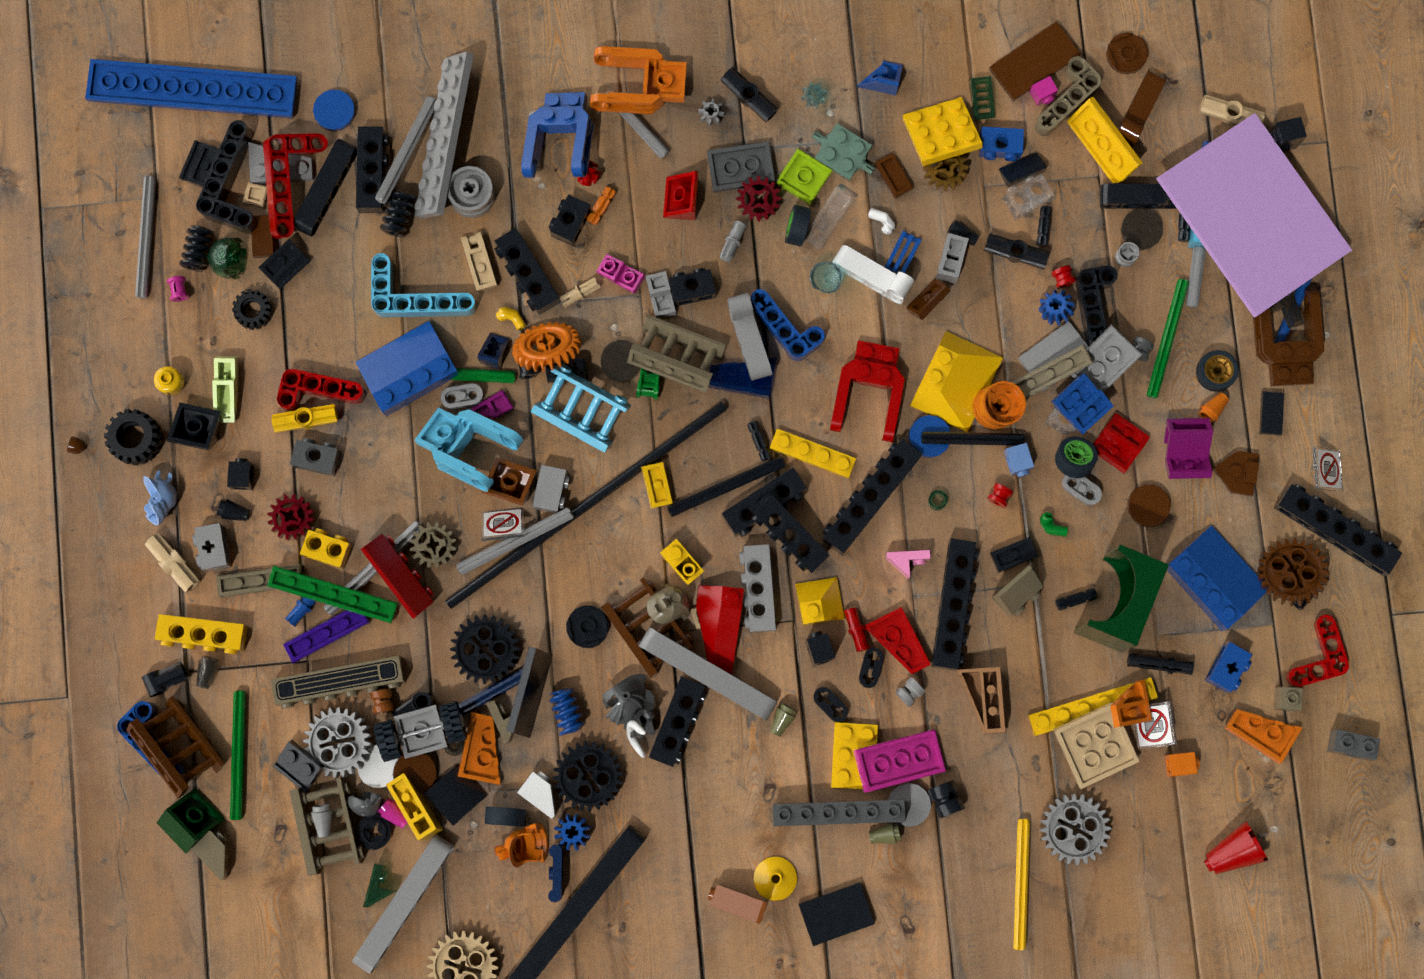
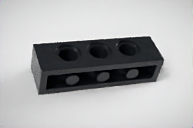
M358 126L356 209L358 213H384V207H387V203H379L375 199L387 175L385 174V166H388L389 163L388 154H385V146H389V134L385 132L383 127ZM373 146H377V147H378L377 152H375V153H369V152H368L371 147H373ZM370 167H378L375 173H368ZM370 187H377V191L374 194L367 193Z
M516 228L494 240L497 246L494 248L499 259L504 258L507 262L505 268L511 277L515 275L518 280L515 284L520 293H526L529 300L526 302L532 312L536 310L541 315L561 303L559 296ZM514 251L521 253L517 259H511L510 254ZM523 269L531 270V274L527 277L520 275ZM540 286L542 291L539 294L531 293L532 288Z
M791 468L721 513V516L735 537L738 535L743 537L752 531L751 527L757 523L753 519L745 521L741 514L744 511H750L767 492L772 494L787 509L786 504L792 500L796 503L805 497L804 493L807 491V487L795 469ZM786 488L789 491V495L782 498L778 496L777 490Z
M767 492L750 509L754 514L751 518L759 526L763 524L768 529L766 534L774 542L778 539L783 544L780 548L789 557L793 555L797 559L795 564L803 572L807 569L813 573L830 556L772 494ZM777 514L778 521L775 524H770V516ZM792 529V537L784 539V532ZM802 544H806L807 551L804 554H799L798 548Z
M680 677L649 758L674 767V764L679 765L683 752H680L683 743L687 745L691 732L688 731L691 723H696L699 712L696 711L699 703L703 704L707 692L704 691V685ZM684 697L692 698L693 706L691 708L685 709L681 706V700ZM676 717L684 718L685 726L683 728L676 729L673 726V720ZM668 737H674L677 740V746L674 749L665 747V740Z

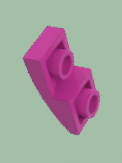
M606 254L596 271L604 278L633 294H636L645 279L643 273Z

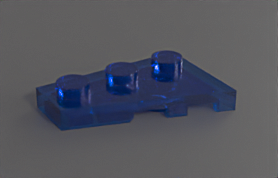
M777 357L769 358L772 375L751 381L745 362L711 365L709 373L713 375L709 388L769 399Z

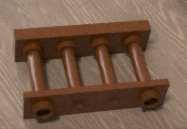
M643 577L640 579L643 585L642 588L618 605L610 606L607 602L601 608L650 678H653L658 674L656 669L663 660L656 656L648 659L644 654L645 649L639 646L640 639L635 641L631 635L634 633L633 630L651 617L646 610L629 623L625 622L623 624L619 618L622 615V611L648 593L650 596L655 594L654 592L657 589L650 579L646 581ZM675 621L665 623L656 629L662 635L674 629L681 638L676 643L683 647L686 646L690 651L693 649L691 644L694 641L687 632L682 633Z
M171 696L165 705L167 707L165 711L146 723H141L136 718L129 723L126 731L178 799L187 792L189 781L211 767L218 773L223 767L224 762L221 754L218 751H214L186 714L183 704L176 700L174 696ZM173 716L180 726L161 739L154 740L149 734V730ZM186 733L193 743L171 758L166 757L162 748ZM199 750L206 760L186 774H179L175 769V765Z

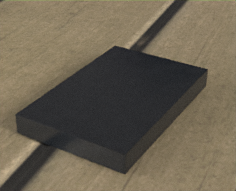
M860 882L798 904L813 946L875 924Z

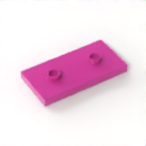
M935 729L853 750L864 793L946 772Z

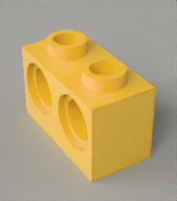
M315 528V531L308 530L300 554L344 570L352 547L351 544L347 543L348 539L339 535H335V538L327 536L328 532ZM320 539L322 542L321 547L314 550L312 548L313 541ZM335 546H341L342 552L338 556L332 555V549Z

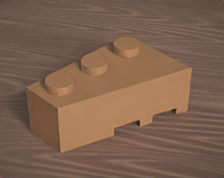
M1001 667L957 670L983 734L1006 733Z

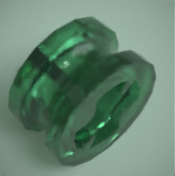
M941 490L933 491L928 498L929 507L935 511L944 509L948 502L947 495ZM935 495H939V498L942 497L944 500L941 501L940 506L932 502L935 499Z

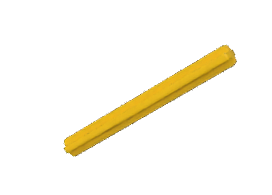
M1018 819L1013 945L1015 950L1026 949L1029 819Z

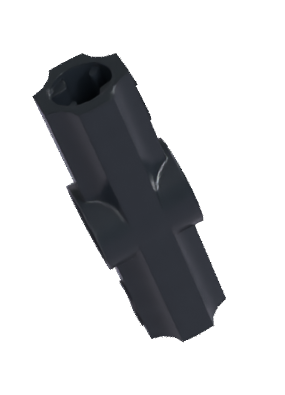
M734 67L729 69L721 78V82L740 99L741 103L749 107L765 123L770 121L778 111V108L758 90V87L750 83ZM746 92H752L755 96L752 98H747L744 96V94Z
M989 233L984 248L985 252L1007 258L1012 263L1020 262L1043 270L1050 251L1027 245L1022 240H1011ZM1012 248H1019L1022 254H1013Z

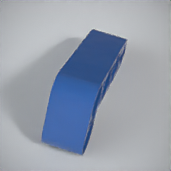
M757 289L751 294L750 300L753 311L792 360L801 361L822 346L825 337L823 329L818 326H812L800 335L765 290ZM757 297H758L759 299L764 298V300H763L764 306H763L760 302L756 303V298H757ZM775 313L778 319L776 321H769L767 315ZM787 329L791 335L788 338H783L779 332ZM813 333H816L820 336L821 339L817 342H813L810 340L809 336ZM801 346L804 352L802 354H795L792 348Z
M140 701L118 721L117 730L156 771L125 729L128 721L138 718L141 723H146L157 716V707L153 703ZM147 705L149 707V714L143 717L141 709ZM149 731V734L151 735V737H152L154 740H158V739ZM165 747L162 748L166 757L171 758L173 756ZM180 762L177 763L175 769H177L178 773L186 774L183 765Z

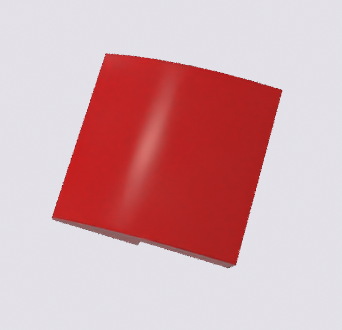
M1115 413L1093 445L1099 457L1124 474L1144 448L1150 436Z

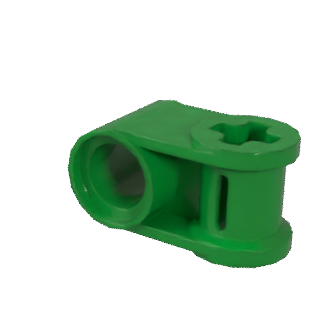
M641 368L636 398L644 396L658 400L660 375L655 373L649 374L645 369Z

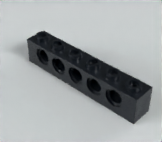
M903 438L899 443L895 441L888 449L890 455L886 459L882 457L875 466L878 470L873 476L870 473L862 482L864 485L860 492L856 490L849 498V501H851L850 505L847 508L842 507L835 516L838 520L834 525L829 523L822 532L825 535L822 540L842 556L921 458L922 453ZM899 458L903 463L902 467L895 468L891 460ZM885 474L889 477L890 482L888 484H881L878 476ZM867 491L875 492L876 499L874 501L866 499L865 493ZM855 507L861 508L863 516H853L852 509ZM847 524L850 527V532L842 534L838 529L839 525Z
M1298 484L1287 486L1274 506V509L1383 577L1391 573L1402 555V552L1397 550L1398 547L1389 541L1384 542L1379 538V534L1360 527L1361 523L1357 520L1344 517L1342 511L1335 507H1328L1324 504L1323 499L1315 495H1309L1306 493V489ZM1299 500L1306 504L1305 511L1299 509ZM1317 512H1321L1324 515V522L1317 520ZM1336 523L1340 524L1343 528L1341 534L1335 530ZM1354 535H1358L1360 537V545L1354 543ZM1373 546L1379 549L1378 557L1372 554Z
M953 538L948 541L931 667L957 671L959 666H963L964 654L961 653L962 645H966L967 633L964 632L965 624H969L970 611H967L968 603L972 602L973 590H970V584L975 581L976 576L973 562L978 560L979 554L976 542ZM964 558L967 561L966 568L958 567L956 559ZM954 579H961L964 582V588L956 589L953 585ZM951 600H958L961 603V609L958 611L953 610L950 606ZM952 620L958 624L956 632L948 629V621ZM946 642H952L955 645L954 653L945 651L944 645Z

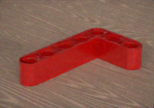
M275 134L265 139L263 143L269 225L271 235L276 239L290 237L294 232L288 155H314L323 152L328 146L327 138L323 134ZM293 139L299 143L298 150L292 146ZM313 139L319 142V149L314 148L312 144ZM272 140L278 142V150L273 149L271 145ZM274 161L279 162L281 166L280 171H276L273 168ZM276 182L282 185L281 192L275 189ZM278 203L284 206L283 213L277 211L276 206ZM279 224L284 225L286 228L284 235L278 230Z

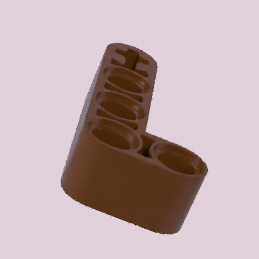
M1149 70L1118 129L1131 148L1137 142L1167 80Z

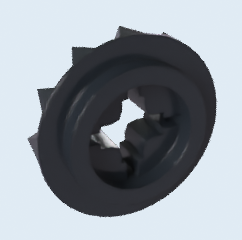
M380 815L365 817L359 822L356 835L363 847L377 850L384 847L391 839L392 829L386 819L380 817ZM378 823L377 831L383 835L375 836L370 841L371 833L366 828L373 829Z

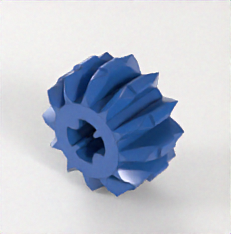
M1054 289L1053 295L1045 293L1046 299H1040L1042 306L1038 308L1039 312L1042 313L1041 317L1043 320L1048 319L1050 325L1056 321L1057 325L1060 326L1061 320L1068 322L1067 316L1074 315L1072 309L1075 308V304L1071 302L1072 296L1066 295L1063 290L1057 294V291ZM1056 305H1059V306H1058L1059 309L1054 310V309H1055V306H1056Z
M567 814V823L560 818L558 821L563 827H554L556 831H561V834H556L554 838H563L558 844L560 847L565 842H568L566 846L568 851L571 849L572 843L574 844V849L579 850L577 842H580L583 846L587 845L582 838L591 837L590 834H584V831L591 829V827H582L586 822L585 818L579 823L577 822L579 814H575L573 821L570 814ZM575 826V830H578V835L573 836L571 839L568 837L570 834H567V829Z

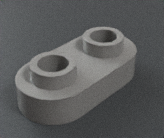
M465 384L444 389L440 398L446 408L458 409L476 406L481 403L483 391L477 384ZM472 392L477 393V396L474 399L469 398V395ZM450 396L456 397L454 402L448 401Z
M1065 475L1062 479L1063 489L1083 504L1093 506L1100 501L1102 497L1101 489L1087 478H1072ZM1069 480H1074L1076 485L1071 487ZM1087 492H1091L1093 494L1092 499L1087 498Z

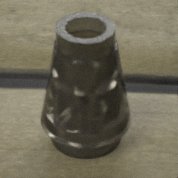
M202 656L201 660H198L196 686L209 689L220 666L218 665V659Z

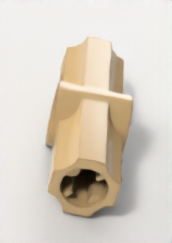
M1204 95L1199 108L1200 114L1220 119L1227 125H1237L1254 113L1262 124L1265 118L1264 112L1244 107L1238 101L1228 102L1208 95ZM1228 110H1233L1236 116L1229 115Z
M160 533L150 537L144 544L159 561L158 564L168 576H172L185 593L193 590L201 582L187 566V561L176 549H173Z

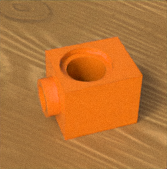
M1195 752L1164 755L1167 777L1198 774L1197 769H1200V762L1198 756H1195Z

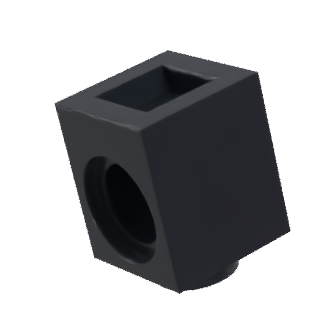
M235 458V461H229L227 487L231 490H253L254 465L248 462L246 458Z

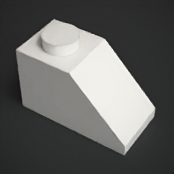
M541 771L538 774L532 772L517 793L551 819H554L556 811L552 785L548 782L550 778Z

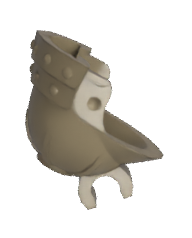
M666 584L662 586V590L656 592L648 599L647 612L657 623L665 624L674 620L678 621L679 619L685 622L690 615L691 603L688 595L676 585Z

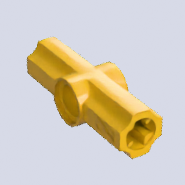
M335 404L313 408L301 407L295 411L272 414L271 421L274 433L298 429L309 430L315 426L338 423V412ZM304 414H309V421L306 423H301V416Z

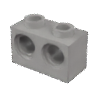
M948 233L935 279L956 284L969 238Z

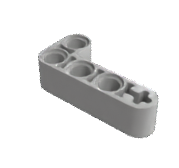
M744 293L727 298L730 317L751 381L771 376L770 363L753 315L749 294Z

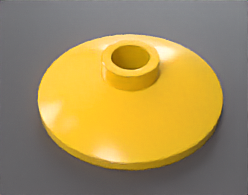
M769 857L763 860L754 872V885L759 894L768 900L778 901L787 898L792 894L797 884L795 868L788 860L781 857ZM773 875L780 877L778 883L772 882L771 878Z

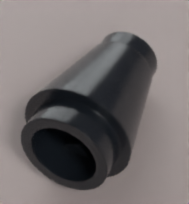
M955 219L947 231V235L950 233L969 238L967 244L972 246L976 244L980 236L964 222Z
M221 499L216 515L221 516V519L246 522L250 510L229 499Z

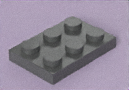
M769 141L707 150L713 193L743 189L742 182L748 184L749 177L756 181L758 175L761 181L768 177V184L773 181L775 182ZM757 184V185H753L752 187L763 186V185Z

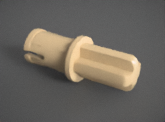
M591 278L578 287L575 285L574 289L559 296L561 302L570 298L562 303L566 309L580 299L584 300V297L598 290L600 285L596 278Z

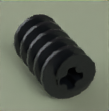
M396 191L391 193L389 197L391 200L387 201L389 208L384 210L387 216L382 217V221L385 224H381L380 229L390 236L404 238L400 231H407V228L403 227L402 224L409 223V220L404 218V216H411L412 213L407 208H413L414 205L409 200H416V197L409 193Z
M191 225L192 228L187 229V233L190 236L185 237V241L188 244L183 245V249L187 252H182L181 257L185 260H181L179 265L188 270L203 272L200 267L207 266V264L202 259L209 258L203 252L211 249L205 244L213 241L207 236L215 232L202 226Z

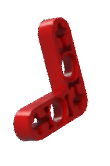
M1321 615L1314 622L1316 635L1325 660L1289 670L1286 679L1290 686L1302 687L1343 675L1348 671L1349 662L1336 621L1332 616ZM1323 619L1325 622L1329 621L1330 625L1327 626L1328 633L1333 632L1334 635L1323 638V635L1327 634L1325 627L1321 628L1320 626L1323 623ZM1329 639L1336 641L1337 648L1335 651L1327 649L1326 642ZM1340 653V656L1336 657L1337 662L1343 664L1340 672L1333 667L1336 664L1335 657L1330 659L1329 655ZM1314 666H1320L1323 669V675L1320 678L1313 675L1312 669ZM1295 672L1298 675L1304 673L1308 675V677L1300 679L1299 684L1298 681H1293L1292 679L1295 676Z

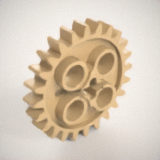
M463 930L459 937L457 931H455L453 939L448 934L445 935L446 942L439 940L440 948H432L436 955L428 957L433 961V964L427 965V968L433 969V972L428 974V977L446 979L444 971L447 968L454 971V979H465L469 974L473 975L475 979L498 977L497 974L493 973V970L499 968L498 965L493 964V961L497 960L498 957L491 956L495 948L488 950L487 946L490 941L483 944L481 942L483 936L481 935L475 939V932H472L468 937L466 930ZM453 947H458L461 950L459 959L452 958L450 950ZM479 953L482 956V963L480 965L472 963V954ZM449 960L457 964L465 961V966L480 969L482 973L479 974L468 969L460 972V967L445 964L444 961Z

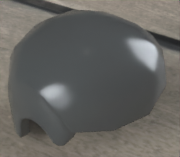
M354 792L348 797L347 802L350 809L357 815L368 817L378 813L384 798L371 792H364L361 797H357V792Z

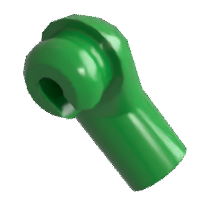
M1043 513L1040 517V524L1045 532L1049 535L1066 537L1068 527L1056 525L1051 513Z

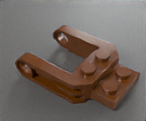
M1318 290L1304 291L1305 310H1303L1305 341L1273 343L1270 307L1255 318L1253 317L1256 357L1269 366L1270 387L1314 384L1312 363L1325 351Z

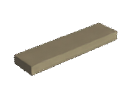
M1082 344L1012 383L1020 387L1025 395V399L1094 362L1085 345Z
M301 564L281 567L303 574V566ZM272 568L216 576L218 597L278 590L267 586Z

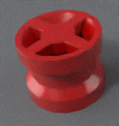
M1071 265L1060 267L1051 272L1052 277L1056 279L1057 289L1067 287L1077 281L1076 277L1072 276Z
M995 483L993 492L988 495L987 499L999 507L1006 508L1008 505L1007 500L1012 497L1014 492L1001 484Z

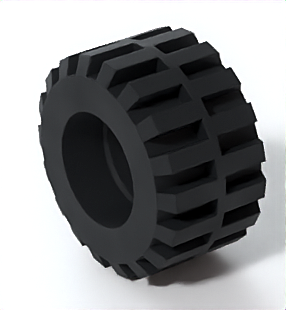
M126 409L125 413H116L117 418L111 417L110 421L112 423L110 425L106 424L105 429L108 432L104 433V438L107 439L105 445L109 448L108 451L115 458L126 464H146L147 459L152 461L155 458L153 454L160 452L158 446L163 444V441L160 440L163 437V433L159 430L161 429L160 425L151 416L137 409L133 411ZM132 427H142L144 432L142 442L135 448H126L124 445L125 433Z

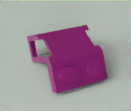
M1210 418L1167 419L1164 444L1168 443L1165 466L1169 479L1212 478L1213 471L1209 460L1213 429Z

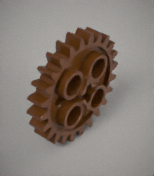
M1286 538L1284 545L1276 541V548L1269 546V553L1263 552L1264 559H1259V565L1261 566L1257 569V573H1260L1258 581H1263L1261 589L1267 588V596L1272 593L1274 594L1273 601L1281 598V605L1287 600L1290 606H1293L1294 601H1297L1299 606H1302V600L1305 599L1307 603H1310V596L1317 599V591L1324 592L1322 585L1328 584L1326 578L1329 577V571L1326 570L1329 564L1323 563L1326 556H1319L1320 549L1313 551V543L1307 547L1305 546L1304 539L1300 544H1297V540L1294 538L1293 542L1289 544ZM1295 556H1300L1303 558V560L1297 562L1292 558ZM1283 557H1287V559L1289 560V564ZM1281 565L1284 568L1282 570H1275L1273 566ZM1311 574L1314 578L1307 580L1303 578V575ZM1297 580L1303 586V588L1299 587ZM1291 583L1294 587L1285 588L1283 584Z

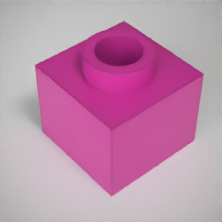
M1049 76L1032 85L1029 93L1037 106L1042 103L1047 105L1055 100L1058 89Z

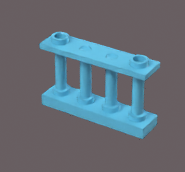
M563 364L561 368L558 365L554 366L551 372L556 374L557 377L546 400L534 404L531 412L605 453L613 443L609 439L608 434L620 410L626 412L632 405L627 403L628 400L620 395L614 396L571 372L572 369ZM564 380H567L576 385L564 411L559 412L553 408V403ZM583 390L594 395V398L583 420L577 422L572 419L571 414ZM603 400L613 407L601 431L595 432L590 429V423Z

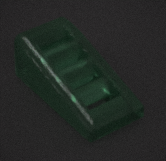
M991 76L968 79L974 120L995 118ZM985 84V88L976 89V85ZM986 92L987 96L977 97V93ZM985 100L988 101V104L986 105H978L977 102ZM989 108V113H978L979 109Z

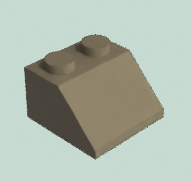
M1029 565L996 593L992 599L1008 617L1013 613L1017 616L1025 609L1024 604L1028 600L1033 602L1041 595L1039 590L1043 588V585Z

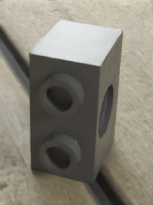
M303 438L302 441L296 440L290 465L293 468L335 477L341 452L336 449L334 444L324 442L322 446L315 444V440ZM319 451L321 453L320 459L312 461V454Z
M1338 729L1331 730L1327 752L1375 761L1378 756L1380 739Z

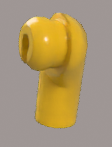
M501 307L496 312V317L499 321L511 320L517 331L526 327L524 320L517 310Z

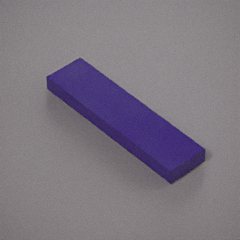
M346 610L284 643L283 646L294 664L370 622L367 616Z

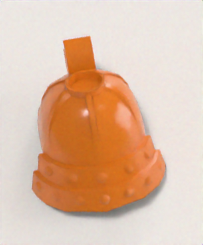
M533 823L523 829L514 830L505 839L504 845L494 847L495 854L500 861L509 857L512 865L516 868L526 862L540 861L544 863L548 854V834L544 825Z

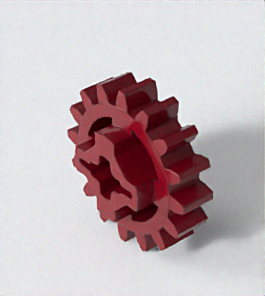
M759 175L756 177V181L749 177L748 184L742 182L743 190L737 189L741 196L736 197V200L741 201V204L737 206L738 209L744 208L742 215L744 216L749 213V220L756 216L758 222H760L761 216L768 220L769 213L775 215L774 207L780 208L776 201L781 200V197L776 196L780 189H773L775 182L773 181L768 184V177L761 181ZM761 184L765 187L761 190H755L752 186ZM746 192L750 195V202L747 205L744 200ZM770 192L772 193L771 205L767 202V196ZM762 193L763 202H757L755 204V198L753 196L755 194L760 195ZM756 207H762L765 211L756 213L752 210Z
M295 494L292 495L291 499L284 495L283 501L277 498L278 504L276 506L270 505L273 512L267 513L268 516L272 517L268 524L274 525L271 531L274 533L278 532L277 536L279 538L285 535L287 541H290L291 536L295 540H299V534L305 537V530H312L309 523L315 522L310 517L315 512L308 510L311 504L309 502L304 504L305 498L302 496L297 500V495ZM288 504H292L291 507L285 509L283 508ZM303 510H304V513H305V519H304V520H302V517H301V512H302ZM284 513L293 515L298 522L289 520ZM278 515L281 516L282 522L280 525L278 523ZM293 527H300L297 530L290 531Z

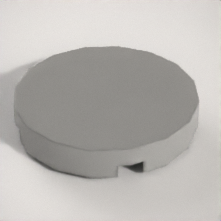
M913 783L901 784L894 788L888 800H904L905 822H897L900 825L907 827L917 826L924 822L930 813V797L926 790L919 785Z

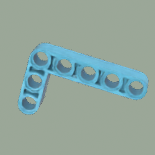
M383 253L376 254L372 258L371 305L379 317L469 316L475 313L477 304L469 293L393 294V264L391 260ZM386 261L387 266L384 269H378L379 262ZM380 282H387L386 288L382 290L377 289ZM470 300L472 304L469 308L461 307L462 302ZM423 301L429 302V306L426 309H420L419 305ZM443 301L451 302L447 309L440 308V304ZM386 302L387 307L384 310H378L377 306L379 303ZM401 302H408V307L406 309H398V306Z

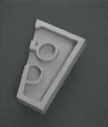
M248 142L250 183L266 184L263 146ZM288 155L290 182L314 181L312 158L301 155ZM274 161L273 168L276 171H280L281 166L279 162Z

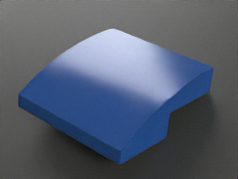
M1081 374L1051 401L1081 434H1084L1114 407L1105 394L1094 386L1086 374Z

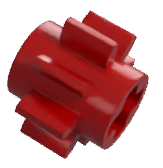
M589 160L587 176L577 178L580 184L591 186L592 183L596 184L599 181L602 172L597 170V163Z

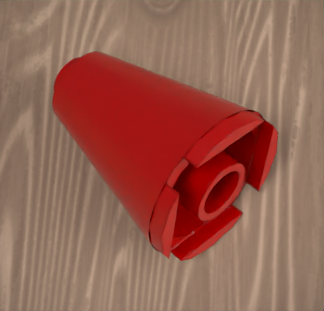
M1246 821L1206 854L1207 859L1204 860V863L1209 872L1214 871L1215 874H1220L1264 863L1269 860Z

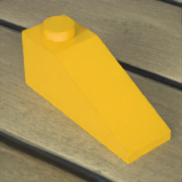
M405 773L386 784L418 841H426L443 830L433 811Z

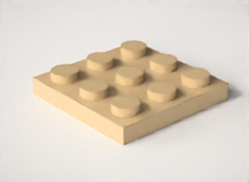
M1112 702L1053 729L1080 789L1139 762L1124 726L1114 728L1110 708L1113 704Z

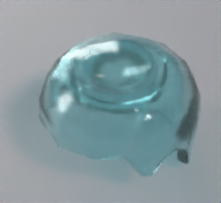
M823 261L814 265L810 271L809 279L814 289L823 293H832L838 291L843 285L844 274L836 263Z

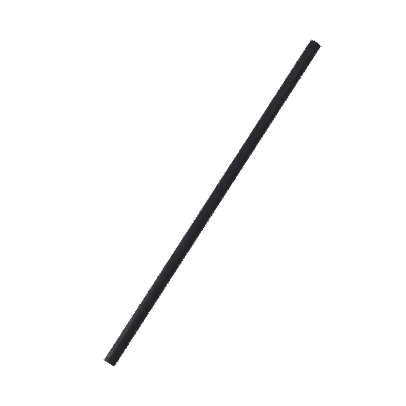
M720 402L571 509L573 519L524 543L446 599L447 605L450 609L454 608L641 473V467L652 465L727 411L724 404Z

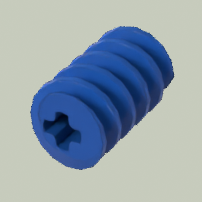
M567 688L548 694L554 695L549 702L557 704L552 708V711L559 712L554 716L555 720H561L557 724V728H564L559 733L560 736L580 731V727L584 725L583 721H577L582 716L581 713H575L579 705H572V702L577 699V697L570 696L575 691L574 688Z

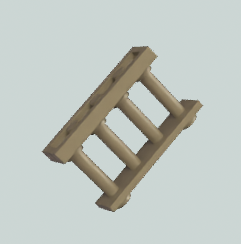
M647 314L643 331L647 332L641 346L633 343L627 363L706 393L713 375L708 370L714 358L721 361L726 344ZM655 336L667 340L661 353L649 349ZM674 343L686 347L680 361L668 357ZM694 351L706 355L700 369L688 364Z
M344 778L336 779L338 786L310 793L302 792L300 788L289 790L308 876L320 874L319 869H322V866L353 858L355 864H361L362 858L365 857L362 845H358L351 809L347 802L350 787L348 781L345 782ZM340 794L342 807L332 809V818L344 816L347 828L331 832V836L328 837L312 835L310 826H313L314 821L312 815L307 813L305 805L310 801ZM349 837L352 850L324 857L316 856L315 847L318 844Z

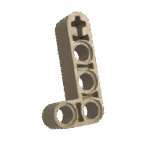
M1076 56L1071 58L1065 70L1067 78L1073 85L1038 117L1035 130L1040 136L1050 135L1098 90L1101 84V76L1082 57ZM1071 66H1078L1081 71L1075 72ZM1086 81H1093L1095 83V86H1088L1086 84ZM1071 94L1079 95L1080 100H1074ZM1057 107L1063 108V109L1065 110V113H1064V114L1058 113V112L1056 111V108H1057ZM1051 117L1052 120L1050 124L1043 126L1042 123L1045 124L1047 121H1049Z

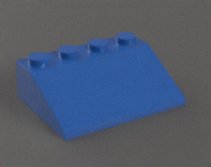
M430 321L356 361L375 401L386 417L449 382L451 378L459 374Z
M1212 525L1168 563L1167 572L1221 631L1228 630L1267 590V588L1261 589L1263 581H1258L1257 574Z

